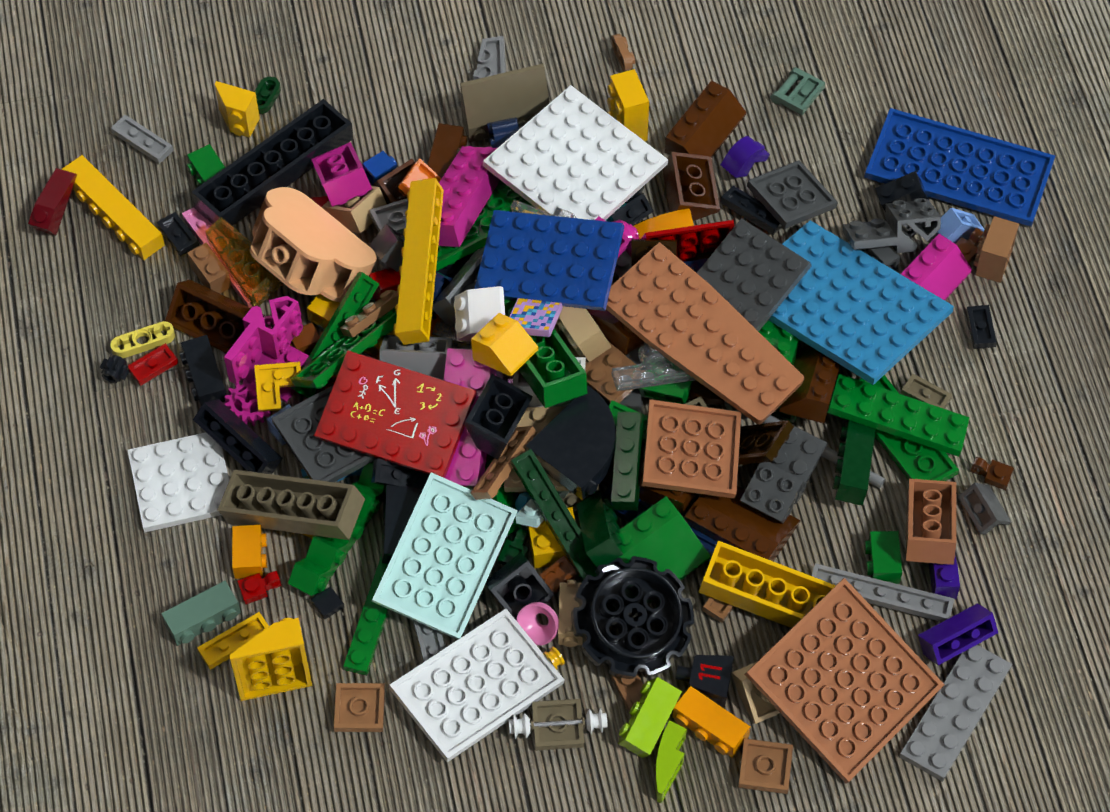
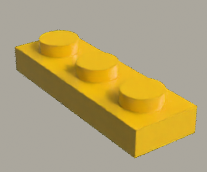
M258 612L197 647L198 653L211 670L230 659V654L264 631L269 625L261 613Z

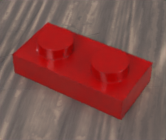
M165 343L128 365V371H130V374L141 386L177 365L178 359Z

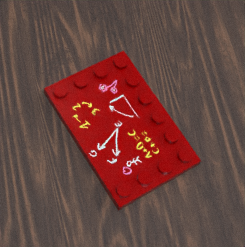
M347 350L314 436L317 439L429 475L432 472L445 478L463 433L464 422L470 414L477 392L467 387Z

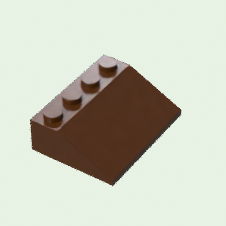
M737 486L735 498L702 494L686 514L685 521L693 529L717 542L721 541L773 562L800 523L799 519L789 515L782 524L741 503L740 500L745 490Z

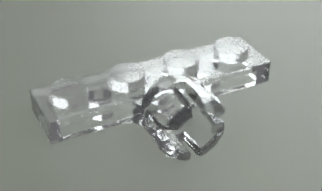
M646 343L638 351L641 364L612 368L611 373L617 391L696 380Z

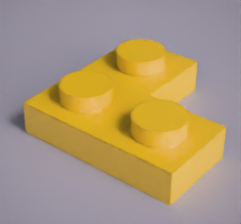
M300 362L254 365L258 412L281 410L280 387L294 386L291 378L301 371Z

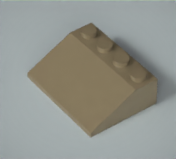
M543 63L460 83L462 123L469 142L481 141L491 137L487 123L517 117L520 129L550 103Z

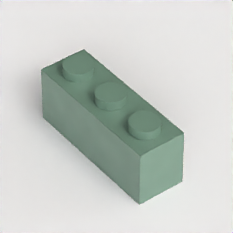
M225 580L161 613L166 628L178 646L182 643L191 642L203 632L212 631L224 621L233 620L241 611L239 602Z

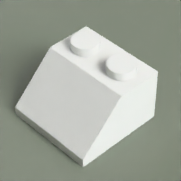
M503 287L470 289L454 296L457 340L471 342V338L498 313L505 315Z

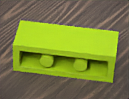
M659 677L650 681L647 680L640 691L643 694L640 701L634 703L629 713L632 715L629 722H625L619 731L621 738L618 744L641 758L651 754L682 693L681 690Z

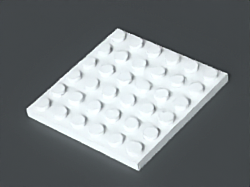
M571 85L483 160V167L544 215L595 220L598 216L607 220L668 165L666 157Z

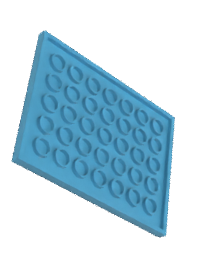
M810 220L782 245L809 261L812 267L769 318V321L874 385L953 312L954 306L859 249L854 250L848 242Z

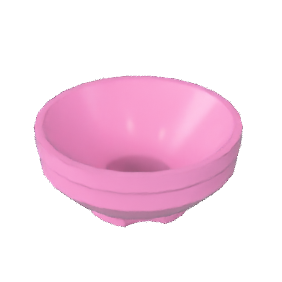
M533 602L524 606L519 611L516 621L536 645L548 644L556 637L559 619L550 606L541 602ZM539 613L547 616L548 625H542L538 622L537 615Z

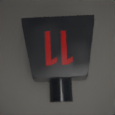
M695 655L692 668L678 665L676 680L689 682V687L692 686L725 708L734 656Z

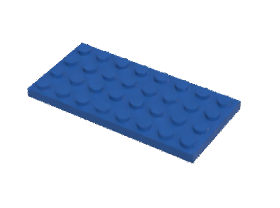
M890 108L864 178L886 184L916 171L928 197L1032 227L1055 160V155Z

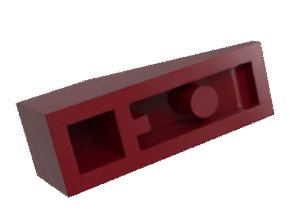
M58 168L54 170L35 202L28 222L31 227L38 231L57 235L77 177L76 173Z

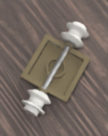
M581 699L532 702L533 720H531V723L526 713L522 719H517L515 714H513V719L509 720L510 734H515V739L518 734L522 733L528 738L531 733L530 728L534 731L535 751L583 748V727H585V724L591 734L594 728H599L601 733H603V728L608 727L607 713H602L601 708L597 714H593L591 709H589L586 713V719L582 717Z

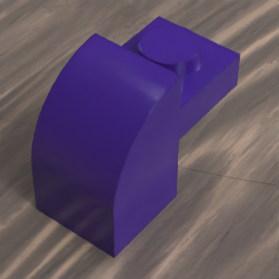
M745 136L731 147L720 165L735 178L746 177L755 162L766 161L770 154L764 150L765 147L761 143L754 141L749 136Z

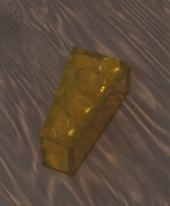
M222 217L205 231L210 247L252 307H259L284 284L252 257L250 253L252 242Z

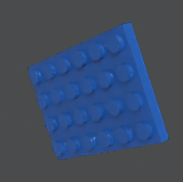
M494 210L475 289L501 286L504 291V300L517 301L518 298L562 303L565 307L606 311L624 225L617 222Z

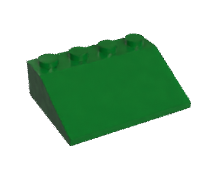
M667 496L621 528L618 533L623 541L621 545L623 555L620 558L624 563L628 564L633 556L651 559L657 562V569L660 572L669 569L680 581L711 559L708 551ZM625 590V595L628 598H635L633 591ZM647 599V605L653 600Z

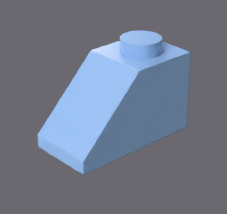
M950 208L941 217V227L936 235L941 234L956 244L961 237L966 240L969 239L976 228L983 232L984 228L974 214Z

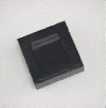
M331 586L311 598L312 604L324 619L344 608V603Z

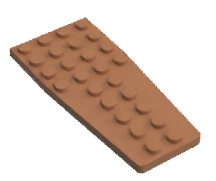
M660 242L611 286L606 310L646 344L756 424H762L802 385L804 376L707 281Z

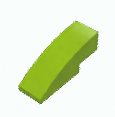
M670 720L662 735L656 761L655 789L657 802L659 803L663 802L684 763L685 753L679 750L686 740L687 729Z

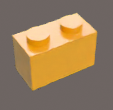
M261 525L232 526V569L235 579L246 578L258 573L263 577V568H267V554H263V547H267V534L262 533Z

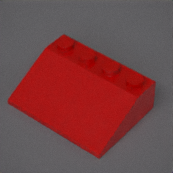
M734 220L647 232L641 239L677 240V257L683 262L696 260V254L715 251L734 228Z

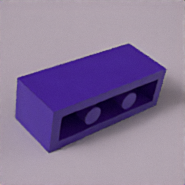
M977 603L918 635L923 655L937 665H940L998 634V629L993 613Z

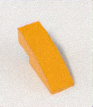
M683 209L658 215L642 221L633 227L636 228L639 239H641L647 232L694 226L690 209Z

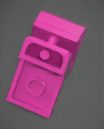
M289 296L269 300L271 315L263 317L262 310L258 306H253L242 319L244 332L224 356L230 382L237 385L241 379H244L248 375L252 364L261 358L262 352L278 359L282 353L289 349L290 342L295 336H299L303 329L298 301Z

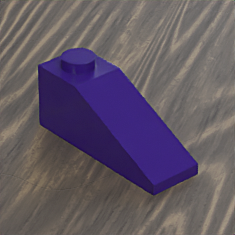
M956 556L954 565L929 563L932 593L957 599L960 581Z

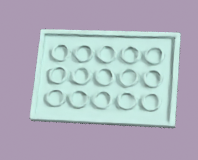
M431 472L372 602L458 640L463 635L518 511L493 499L475 500L471 494L472 490Z

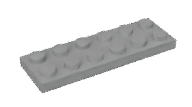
M975 645L962 652L946 678L945 685L938 691L900 753L899 758L943 782L1009 673L1012 663L979 645Z

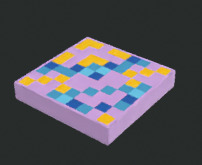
M518 298L509 317L517 320L529 335L550 337L563 305L557 302Z

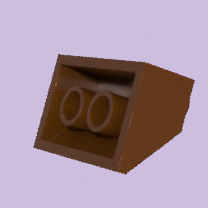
M671 152L667 158L668 165L662 169L669 212L690 209L693 221L719 212L720 204L712 158L710 156Z

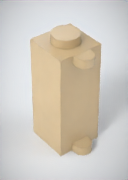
M576 580L560 583L558 645L566 647L582 645L583 639L580 636L576 637L574 635L571 622L572 610L575 607H580L579 603L574 600L575 594L581 585Z

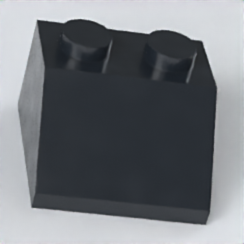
M522 552L491 575L486 581L490 591L515 620H517V615L524 606L533 602L546 603L555 596Z

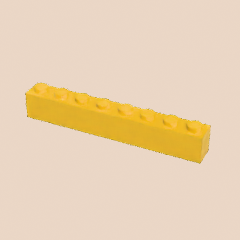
M436 178L411 181L410 191L407 193L408 209L405 211L407 222L406 228L403 230L405 241L404 247L401 249L403 260L399 269L401 280L397 288L399 299L395 307L397 318L393 327L395 336L400 339L403 345L429 342L444 193Z

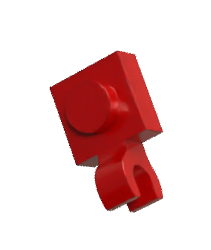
M277 571L268 573L264 578H261L260 573L238 580L245 604L268 597L267 590L282 586Z

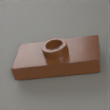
M564 555L539 574L554 594L560 591V583H567L568 580H574L578 576Z

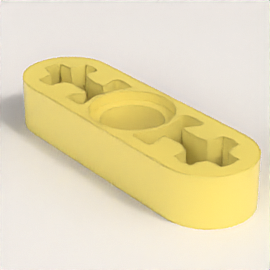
M163 321L117 336L111 341L110 346L113 355L127 358L160 347L165 343H171L175 338V332L171 323ZM165 330L167 335H163L161 331ZM141 336L149 338L144 344L137 342V339ZM123 345L124 349L120 350L118 346Z

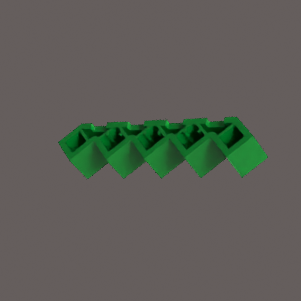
M374 461L365 465L359 481L351 484L363 495L365 501L350 540L314 536L306 558L295 563L288 581L289 585L310 596L325 590L328 581L339 565L344 562L346 555L356 540L361 537L365 527L373 515L378 512L384 501L386 485L371 483Z

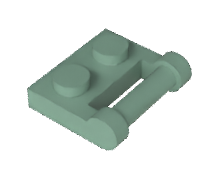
M794 67L789 73L790 76L778 91L772 93L770 99L775 104H782L803 115L825 88V82ZM800 80V83L789 96L785 95L792 85Z

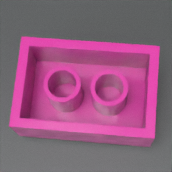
M351 142L311 159L332 207L343 205L349 199L363 196L372 190Z

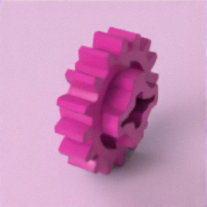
M244 379L242 385L238 383L237 385L235 384V389H228L229 395H225V405L246 425L248 422H251L255 426L257 420L261 423L264 422L263 416H271L270 411L258 412L255 379L251 383Z

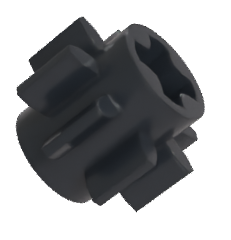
M113 355L108 359L104 358L100 365L101 373H103L102 377L114 384L120 382L121 379L125 381L130 372L127 370L126 360L117 355Z

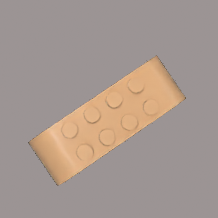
M279 187L267 192L252 229L254 236L250 246L252 257L293 291L304 295L322 294L330 300L341 302L359 271L367 276L370 275L377 259L373 249L304 193L288 187Z

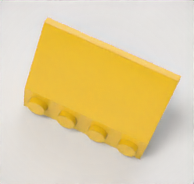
M284 618L280 622L273 623L229 655L241 701L312 686L299 618Z

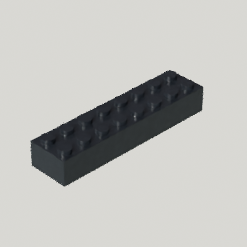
M322 99L193 190L194 208L223 233L261 206L268 191L279 187H287L314 168L311 159L352 141V123L325 99Z

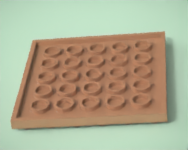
M845 578L831 589L744 674L845 783L850 782L945 685Z

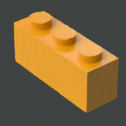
M692 686L688 688L673 709V718L678 725L692 730L697 738L714 745V748L722 755L727 754L733 758L744 744V738L748 739L751 726Z

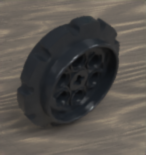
M633 556L628 564L618 557L609 564L599 565L595 570L597 577L587 575L579 586L574 600L579 603L580 607H575L571 612L574 635L584 639V643L580 647L582 652L597 667L602 663L607 664L609 667L608 673L620 678L634 679L638 671L642 672L645 678L664 672L671 666L669 658L678 660L687 649L692 637L686 631V627H691L694 624V610L691 599L683 598L681 595L685 586L672 571L666 569L660 572L657 569L656 561L643 557ZM625 590L633 591L635 598H628L625 595ZM646 600H653L656 603V609L650 608ZM606 603L614 604L616 612H610L606 608ZM631 613L633 617H637L636 621H634L632 617H629ZM650 623H656L660 631H652ZM609 626L616 627L619 630V635H612L609 631ZM631 636L638 637L641 645H634L631 641Z

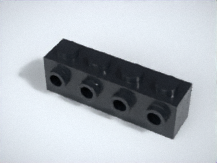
M219 399L204 402L193 418L195 423L249 472L273 474L283 459Z

